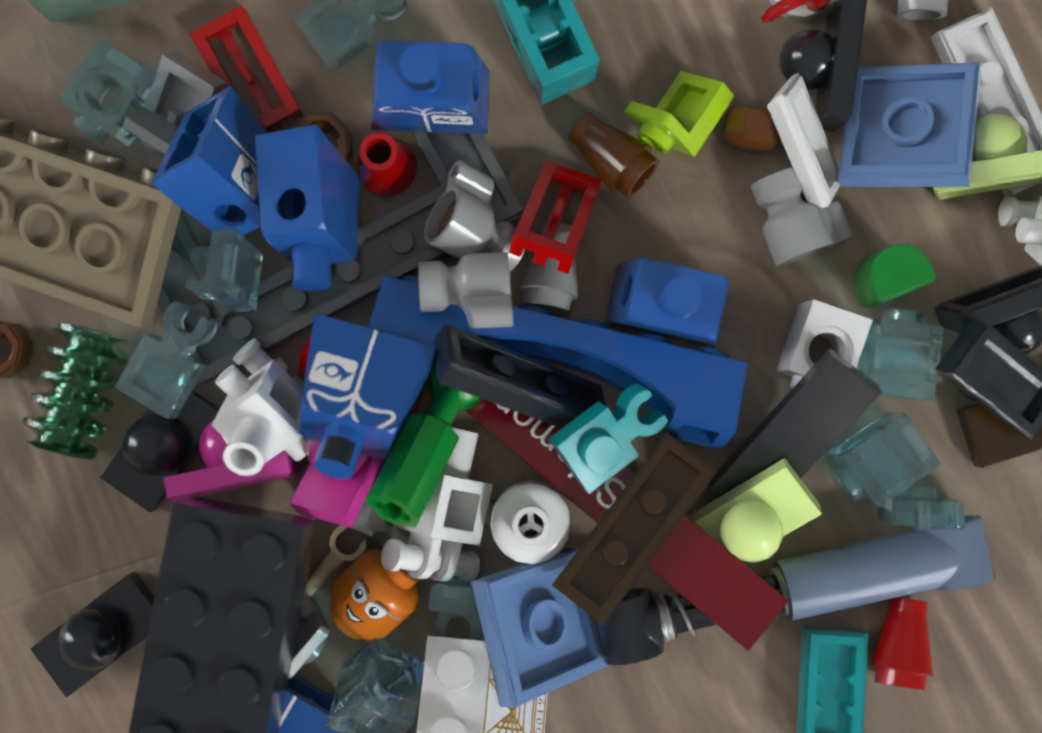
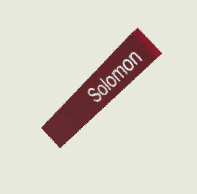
M481 399L473 408L464 410L597 524L635 475L630 468L625 466L589 494L578 484L549 441V438L562 428ZM686 515L647 566L746 651L752 648L789 602Z

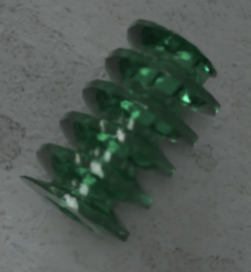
M55 322L53 329L67 338L68 343L67 345H53L46 348L45 352L61 364L58 369H42L38 372L37 376L53 386L52 392L31 393L30 400L43 408L45 413L44 416L23 417L22 424L37 433L36 440H26V443L49 452L91 460L97 457L98 447L85 437L103 435L106 430V424L92 415V413L112 411L114 402L99 390L120 387L121 378L107 369V366L125 365L128 363L129 356L114 344L115 342H129V340L70 322Z

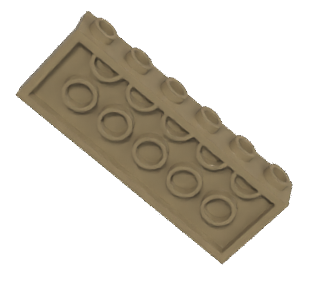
M0 115V278L138 328L151 326L181 211L179 205L151 183L158 169L143 167L142 173L123 167L125 158L121 155L96 148H86L84 154L69 149L70 139L65 136L40 129H31L28 135L13 130L14 119Z

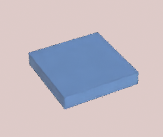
M980 62L858 67L852 116L845 121L838 171V180L841 187H970L981 79Z
M579 547L562 549L561 552L545 562L536 564L523 563L471 581L501 707L515 708L607 667V664L604 663L595 619L552 586Z

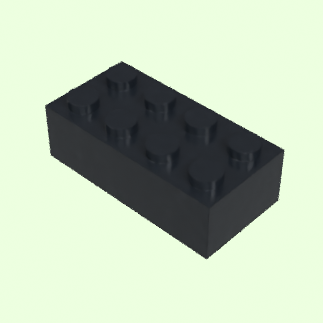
M191 497L172 503L129 733H279L318 519L201 497Z

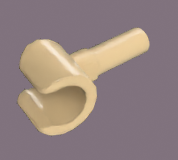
M341 525L336 528L330 536V551L307 578L304 596L311 598L332 572L337 570L344 561L355 560L365 551L367 540L365 539L360 544L355 553L350 555L344 554L338 549L337 540L340 534L345 532L348 527Z

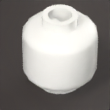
M534 480L517 482L505 489L493 506L490 522L493 540L502 553L516 562L527 564L548 561L561 552L569 539L572 524L568 505L558 490L545 482ZM528 514V522L519 527L521 517ZM534 514L542 518L543 526L534 522ZM529 529L539 532L534 535L524 534Z

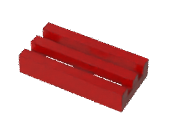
M243 5L189 33L210 72L227 82L225 89L231 86L237 92L210 43L211 40L218 36L220 37L263 115L257 120L266 132L270 129L274 132L283 127L282 123L288 119L296 120L304 115ZM240 25L283 103L280 107L276 109L272 107L235 40L231 29Z
M545 160L514 233L509 253L521 257L523 249L535 252L532 262L544 266L547 257L559 261L557 271L568 274L602 180ZM552 180L561 183L562 186L541 236L531 232ZM575 188L585 193L566 244L554 239Z

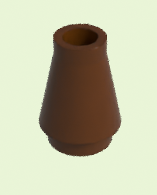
M591 112L585 114L575 124L568 136V142L579 150L612 194L621 192L627 198L633 197L649 181L659 164V160L650 153L651 145L599 120Z

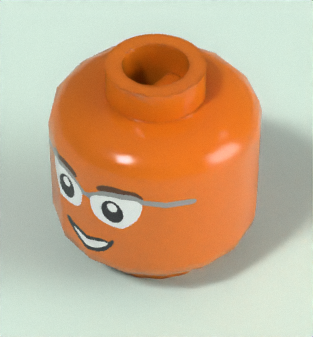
M369 549L362 552L335 577L330 586L331 603L329 605V613L332 620L345 635L354 640L364 639L378 642L388 638L417 612L421 603L420 589L417 585L419 579L410 577L407 571L399 569L396 572L385 570L381 562L382 550Z

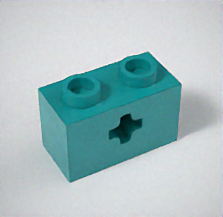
M492 0L541 105L595 81L600 59L572 0Z

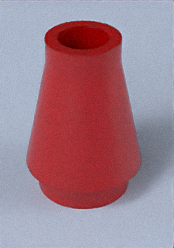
M377 132L368 135L361 143L357 161V172L362 184L369 191L382 196L396 195L407 189L414 180L417 170L416 157L412 149L404 141L385 133ZM383 152L391 153L390 158L385 163H373L378 160L379 154Z
M900 597L889 599V609L870 662L871 666H876L874 682L926 691L927 675L933 676L927 623V602Z

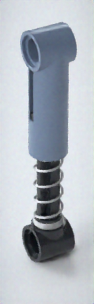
M959 515L923 523L918 526V529L777 560L774 561V568L770 570V575L760 578L789 601L782 611L790 621L931 589L957 590L976 587L993 581L996 576L982 517L980 515ZM647 587L631 588L604 625L595 620L604 663L607 665H627L649 660L663 653L664 642L674 641L675 637H678V633L689 631L691 635L695 636L697 629L716 625L682 595L676 596L671 591H668L666 595L661 593L653 595L651 589Z

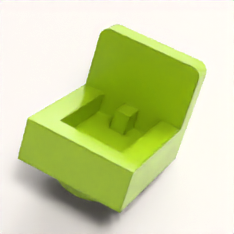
M680 71L656 108L631 101L624 112L640 128L636 133L638 139L651 145L652 150L666 155L672 149L695 157L735 96L724 82Z

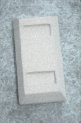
M797 73L792 75L781 87L767 107L794 172L802 185V191L807 202L825 208L829 206L840 187L838 180L839 167L804 80Z

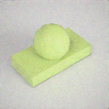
M988 114L976 120L970 187H933L935 197L942 200L1042 184V150L1026 153L1028 137L1024 127L1015 118L1006 114Z
M783 458L687 517L740 561L756 563L769 559L778 550L783 536L820 516L822 513L819 502L788 461Z

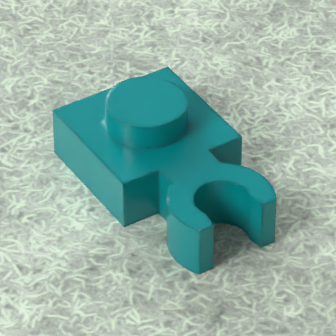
M635 384L625 389L617 400L616 409L612 412L598 401L549 438V441L578 484L589 494L639 456L631 444L633 439L637 436L647 437L655 435L668 422L666 416L656 409H652L645 416L637 418L639 406L652 396L650 390L640 384Z

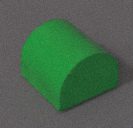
M897 244L864 258L856 268L853 283L861 306H866L867 308L885 303L934 283L933 279L937 277L930 260L921 250L911 245Z

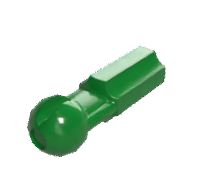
M436 361L432 364L428 376V389L433 400L426 414L409 415L365 502L376 511L379 517L397 526H417L459 440V437L451 428L457 413L473 408L481 400L479 397L438 383Z

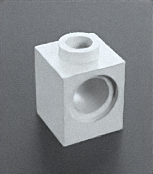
M815 299L799 304L776 372L792 377L789 387L793 388L814 365L809 356V345L817 335L828 340L832 350L856 368L873 320Z

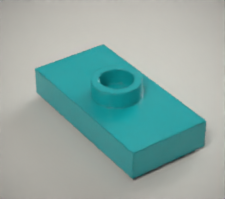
M802 626L796 733H863L868 654L867 632L862 629Z

